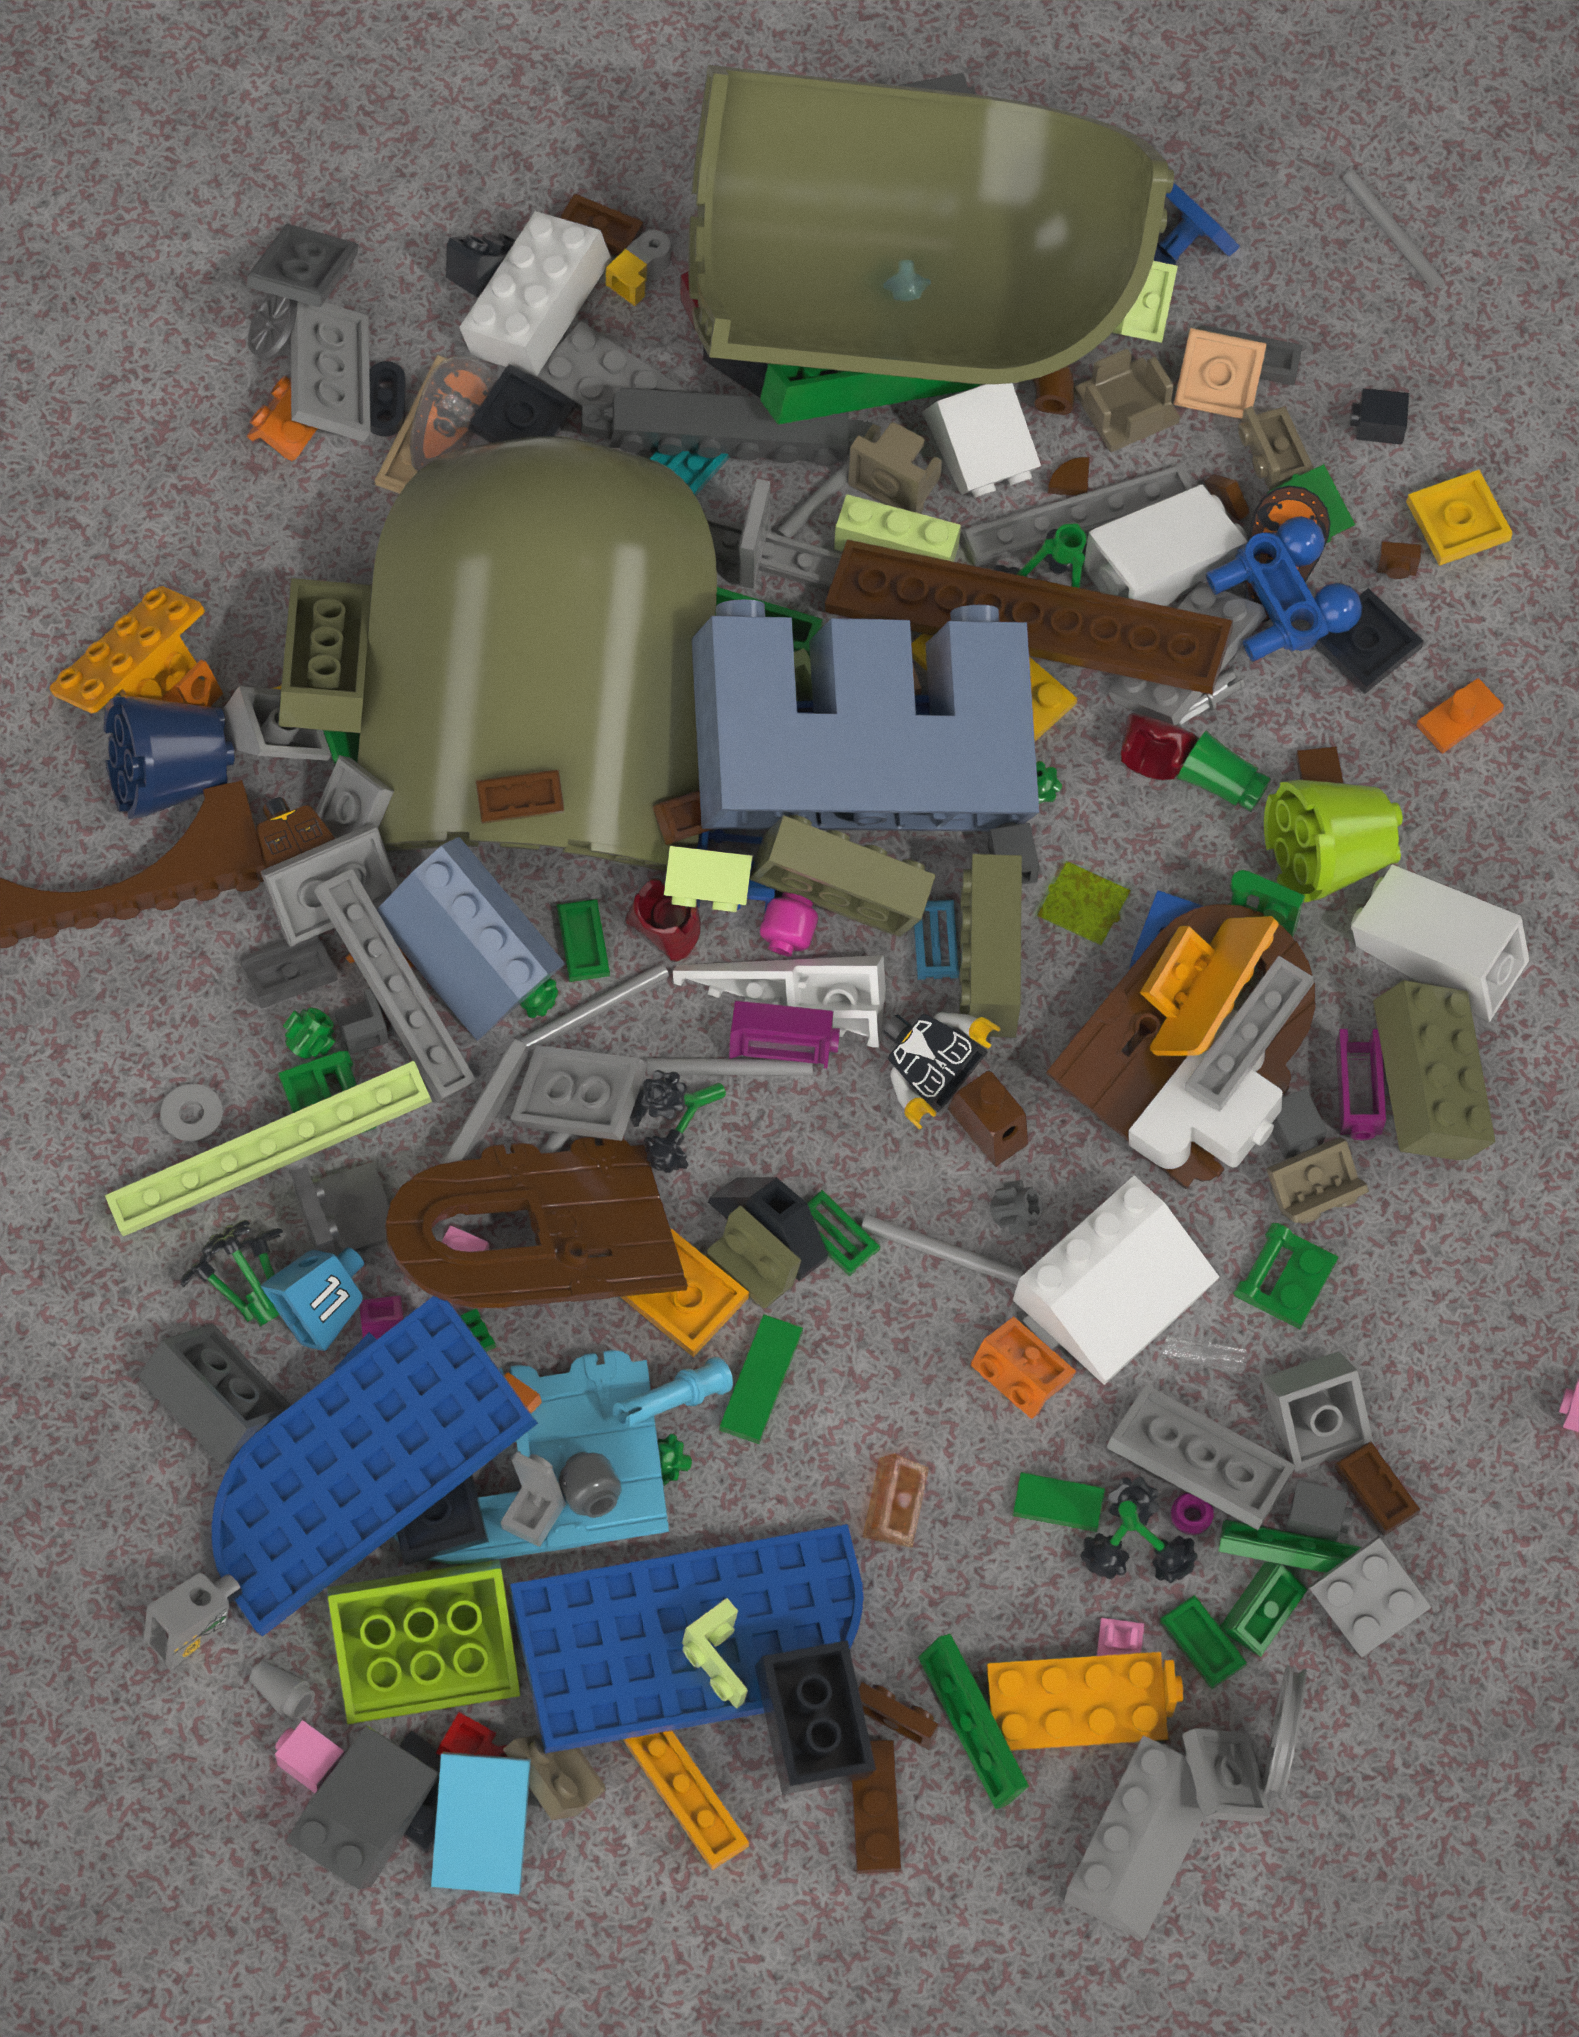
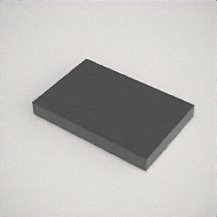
M287 223L248 274L246 287L321 307L355 260L359 244Z

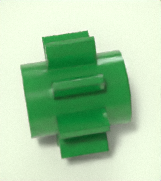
M310 1007L307 1011L303 1009L301 1013L294 1010L283 1025L288 1030L285 1033L287 1047L294 1054L304 1059H310L312 1056L316 1057L319 1053L325 1056L336 1041L331 1036L334 1033L332 1029L334 1027L333 1021L328 1015L317 1008Z

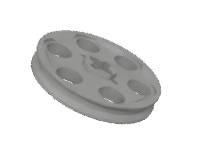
M1287 1665L1284 1671L1271 1731L1272 1737L1269 1743L1263 1780V1796H1266L1269 1792H1275L1279 1799L1282 1800L1286 1791L1302 1714L1307 1669L1305 1668L1300 1673L1292 1672L1290 1665Z

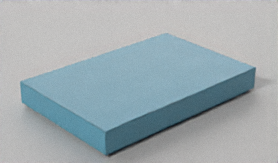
M443 1752L441 1754L431 1887L509 1894L521 1893L531 1759Z

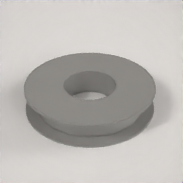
M186 1084L175 1088L165 1097L160 1109V1118L165 1130L171 1136L182 1141H198L210 1136L220 1125L223 1115V1108L219 1097L210 1088L200 1084ZM190 1104L198 1105L204 1111L202 1119L194 1124L185 1123L180 1118L181 1110Z

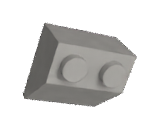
M239 686L224 707L225 727L223 732L226 741L232 742L234 750L256 756L327 761L331 757L323 730L279 726L281 689Z
M1340 1351L1261 1378L1268 1411L1290 1462L1296 1465L1295 1472L1354 1452L1370 1441L1373 1443L1358 1370Z

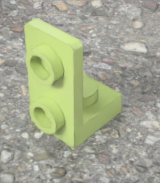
M726 1598L686 1628L682 1643L684 1645V1654L691 1664L696 1668L701 1666L710 1676V1684L717 1696L723 1701L729 1700L735 1708H738L744 1703L748 1690L710 1644L712 1643L714 1646L720 1645L735 1631L733 1626L738 1610Z

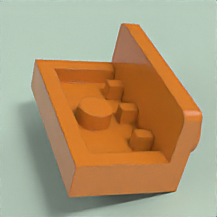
M285 375L271 390L270 393L274 398L268 407L265 404L262 405L251 418L250 423L253 425V428L246 437L251 441L262 438L284 458L294 461L318 428L291 420V377L288 378Z

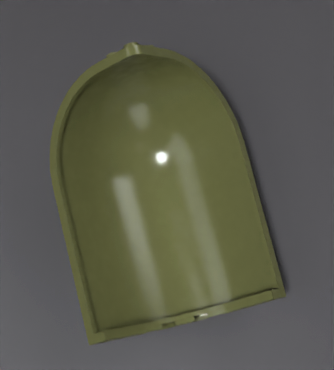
M708 65L691 194L696 195L698 214L697 217L691 216L689 219L690 299H698L699 307H693L692 310L695 330L711 358L972 384L997 385L1039 378L1076 362L1096 348L1116 329L1135 304L1152 267L1159 232L1163 233L1166 228L1167 210L1164 208L1166 193L1170 194L1173 188L1174 171L1173 169H1168L1167 161L1153 146L1139 136L1093 118L1047 106L967 93Z
M539 436L465 447L445 453L418 471L403 488L386 518L375 556L358 764L394 791L378 827L386 852L439 848L441 845L460 837L468 847H478L479 842L500 843L502 848L539 850L540 846L563 848V853L594 857L667 872L670 846L697 849L699 834L666 845L653 810V806L700 790L692 637L711 616H715L717 594L716 557L707 519L692 490L670 468L648 458L588 441L563 436ZM559 770L564 813L481 823L476 781Z

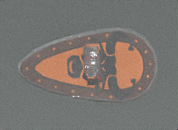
M454 356L443 360L431 372L422 391L410 435L411 461L417 472L445 453L471 447L480 438V436L468 430V425L498 380L496 374L484 362L470 356Z

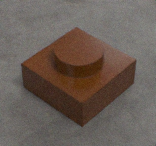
M1382 541L1377 558V573H1386L1392 579H1405L1409 575L1416 576L1421 559V545Z

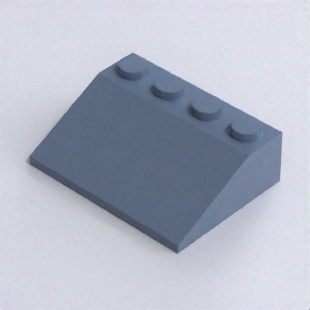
M460 837L441 845L412 871L377 909L397 946L477 1041L565 965L564 961Z

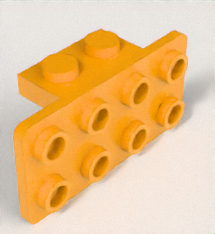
M164 586L150 590L136 607L127 615L119 618L111 630L99 641L92 643L87 648L85 654L58 675L57 679L50 685V691L55 697L89 713L98 712L117 693H120L122 697L134 696L159 700L197 664L180 635L205 612L203 605L199 601Z
M1272 916L1229 918L1222 923L1210 945L1190 926L1178 927L1140 991L1151 1004L1167 1017L1150 1045V1050L1156 1056L1200 1055L1211 1047L1215 1040V1033L1224 1018L1233 1010L1234 1001L1242 987L1253 976L1254 967L1263 951L1273 942V934L1279 925L1278 921Z

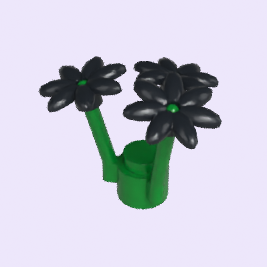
M243 1220L234 1226L232 1224L227 1225L223 1230V1234L219 1233L210 1236L209 1242L202 1247L203 1254L199 1262L192 1264L190 1270L182 1276L181 1285L184 1288L194 1276H198L204 1283L209 1281L240 1310L247 1322L254 1318L259 1327L280 1314L260 1287L261 1283L242 1252L251 1248L254 1258H259L266 1279H270L275 1273L267 1255L270 1253L267 1241L281 1237L280 1234L283 1233V1230L274 1228L268 1231H261L256 1235V1238L245 1237L239 1242L237 1237L251 1231L250 1227H248L250 1222ZM224 1248L227 1255L232 1254L253 1289L252 1292L245 1296L249 1304H246L214 1274L216 1270L209 1264L215 1257V1253Z

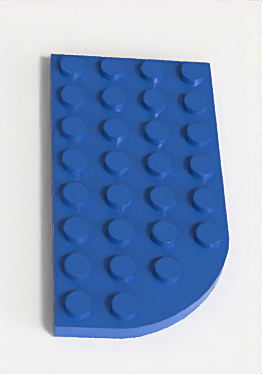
M433 1296L256 1432L241 1447L228 1467L214 1504L212 1517L213 1556L220 1578L230 1574L240 1585L243 1594L235 1601L255 1631L262 1637L538 1424L449 1301Z
M848 1524L510 1584L509 1588L545 1754L763 1714L764 1708L755 1665L761 1657L848 1640L849 1648L851 1649L859 1629L864 1600L863 1583ZM726 1598L738 1610L733 1626L735 1631L720 1645L714 1646L712 1643L710 1644L748 1690L744 1703L738 1708H735L729 1700L723 1701L717 1696L710 1684V1676L701 1666L696 1668L691 1664L684 1654V1645L682 1643L686 1628Z

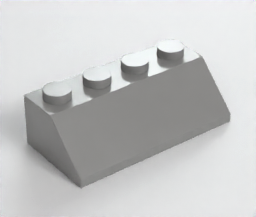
M1142 1737L1076 1870L1064 1900L1065 1903L1142 1941L1145 1940L1204 1819L1201 1808L1197 1803V1791L1191 1768L1184 1755L1148 1737Z

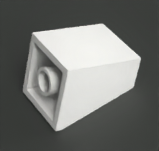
M1012 383L986 384L936 401L922 411L961 495L972 492L973 497L978 498L996 491L995 483L1007 479L1010 486L1032 479L1030 471L1041 466Z

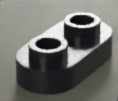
M383 361L376 363L369 369L370 432L377 436L388 437L399 432L404 423L406 377L404 370L398 364ZM388 381L393 383V386L388 389L380 387V384ZM382 415H388L392 418L387 422L378 420Z

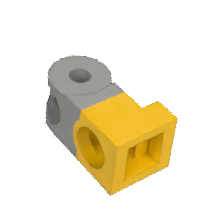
M649 230L641 234L606 267V286L636 306L645 297V282L653 274L660 273L669 266L671 258L670 238L660 230Z

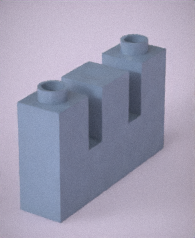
M731 600L718 604L716 606V616H711L692 637L702 829H770L783 815L787 817L789 815L802 816L812 822L811 826L820 830L990 832V829L1008 822H1014L1016 825L1025 824L1039 813L1027 623L999 622V609L991 605H968L953 609L950 612L951 621H948L925 643L930 715H916L910 620L831 618L809 640L813 714L797 713L792 618L765 617V605L757 600Z

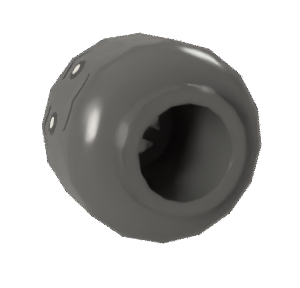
M580 1452L574 1454L567 1460L558 1477L559 1487L569 1507L576 1514L591 1518L601 1517L612 1511L622 1491L621 1482L610 1461L603 1454Z

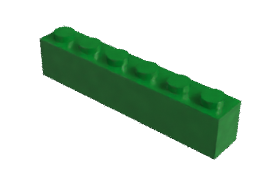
M769 363L760 401L779 425L967 391L980 387L982 384Z

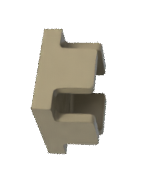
M1124 349L1096 361L1093 366L1092 378L1074 387V394L1110 452L1178 424L1180 421V416L1171 402L1173 384L1156 357L1148 359L1147 363L1143 357L1131 362V353L1128 349Z
M895 422L890 423L880 437L881 427L873 424L865 436L861 437L858 435L850 447L848 485L885 505L921 514L926 498L940 479L942 460L934 456L925 470L915 466L912 462L923 448L924 438Z

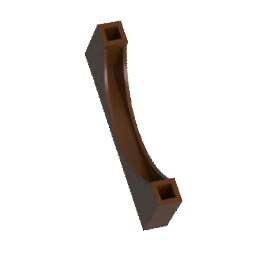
M243 780L203 789L204 801L185 834L157 862L124 881L103 888L81 892H54L25 887L0 878V948L12 947L18 943L19 939L35 936L38 939L51 938L57 935L59 930L75 926L77 929H89L98 925L99 920L116 917L119 920H128L136 917L140 911L154 907L162 911L170 910L177 907L180 901L196 898L199 901L212 900L219 896L222 891L236 888L237 891L246 892L257 888L260 882H264L260 871L265 869Z

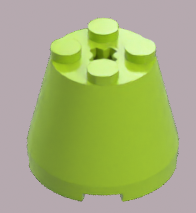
M1301 779L1280 782L1277 792L1268 795L1264 811L1266 850L1274 849L1276 861L1282 871V874H1278L1276 878L1278 884L1305 895V903L1320 900L1390 864L1398 863L1401 858L1398 844V826L1403 821L1399 804L1397 802L1391 803L1386 794L1375 786Z

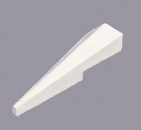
M884 955L677 965L673 970L674 984L681 986L685 979L709 986L708 995L717 998L721 996L723 991L745 997V1002L834 1011L832 1028H840L839 1037H843L846 1030L867 1036V1046H880L886 991Z

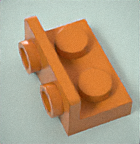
M1014 1316L983 1340L971 1361V1366L984 1379L988 1380L1031 1419L1039 1414L1046 1400L1067 1385L1076 1373L1075 1369Z

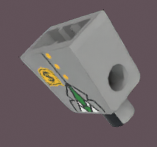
M196 1574L147 1606L144 1640L168 1668L172 1670L226 1626L229 1604L243 1594L240 1585L230 1574H226L214 1584L205 1574ZM165 1632L169 1634L168 1638L164 1635Z

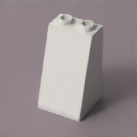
M1199 485L1091 530L1088 534L1083 570L1101 593L1167 606L1191 592L1200 581L1206 583L1207 572L1235 560L1237 550L1248 543L1247 535L1239 524H1233L1225 514V509L1220 499L1214 494L1210 495L1203 485Z
M1395 865L1390 867L1384 877H1380L1375 882L1370 899L1364 908H1359L1356 911L1351 922V929L1353 930L1355 943L1358 948L1420 983L1468 991L1472 1013L1488 1022L1491 1021L1529 962L1520 915Z

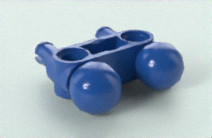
M1302 516L1289 518L1280 525L1276 533L1256 534L1249 539L1247 545L1237 550L1235 560L1206 573V580L1214 595L1244 581L1251 583L1269 615L1273 626L1243 640V647L1252 662L1283 647L1291 652L1310 649L1320 638L1328 635V632L1336 634L1350 630L1357 624L1362 615L1360 597L1350 586L1341 583L1328 584L1318 591L1313 598L1297 567L1310 565L1319 558L1324 550L1325 538L1322 529L1312 519ZM1266 553L1272 556L1274 560L1271 563L1262 564L1257 562L1254 557L1258 554ZM1296 620H1305L1311 625V628L1299 631L1291 623Z

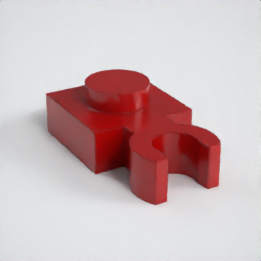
M458 1712L436 1751L439 1755L443 1752L508 1757L503 1750L507 1745L496 1746L492 1743L497 1734L496 1732Z

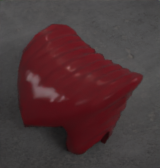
M1130 713L1126 720L1125 733L1121 742V762L1130 770L1145 777L1161 781L1174 780L1199 740V736L1187 731L1185 728L1149 715Z
M653 878L641 888L639 893H636L634 901L625 917V922L647 937L658 949L663 951L670 961L678 962L691 953L699 939L701 920L697 903L696 907L671 904L672 896L664 895L665 885L658 878Z

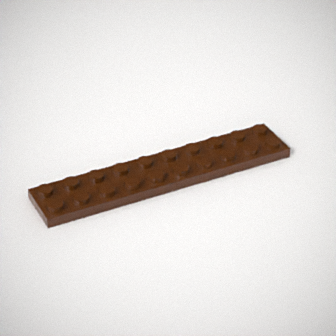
M848 539L825 601L826 613L854 619L910 620L911 631L935 635L948 621H951L950 612L953 609L968 605H991L999 609V622L1027 623L1029 656L1213 695L1233 630V620Z

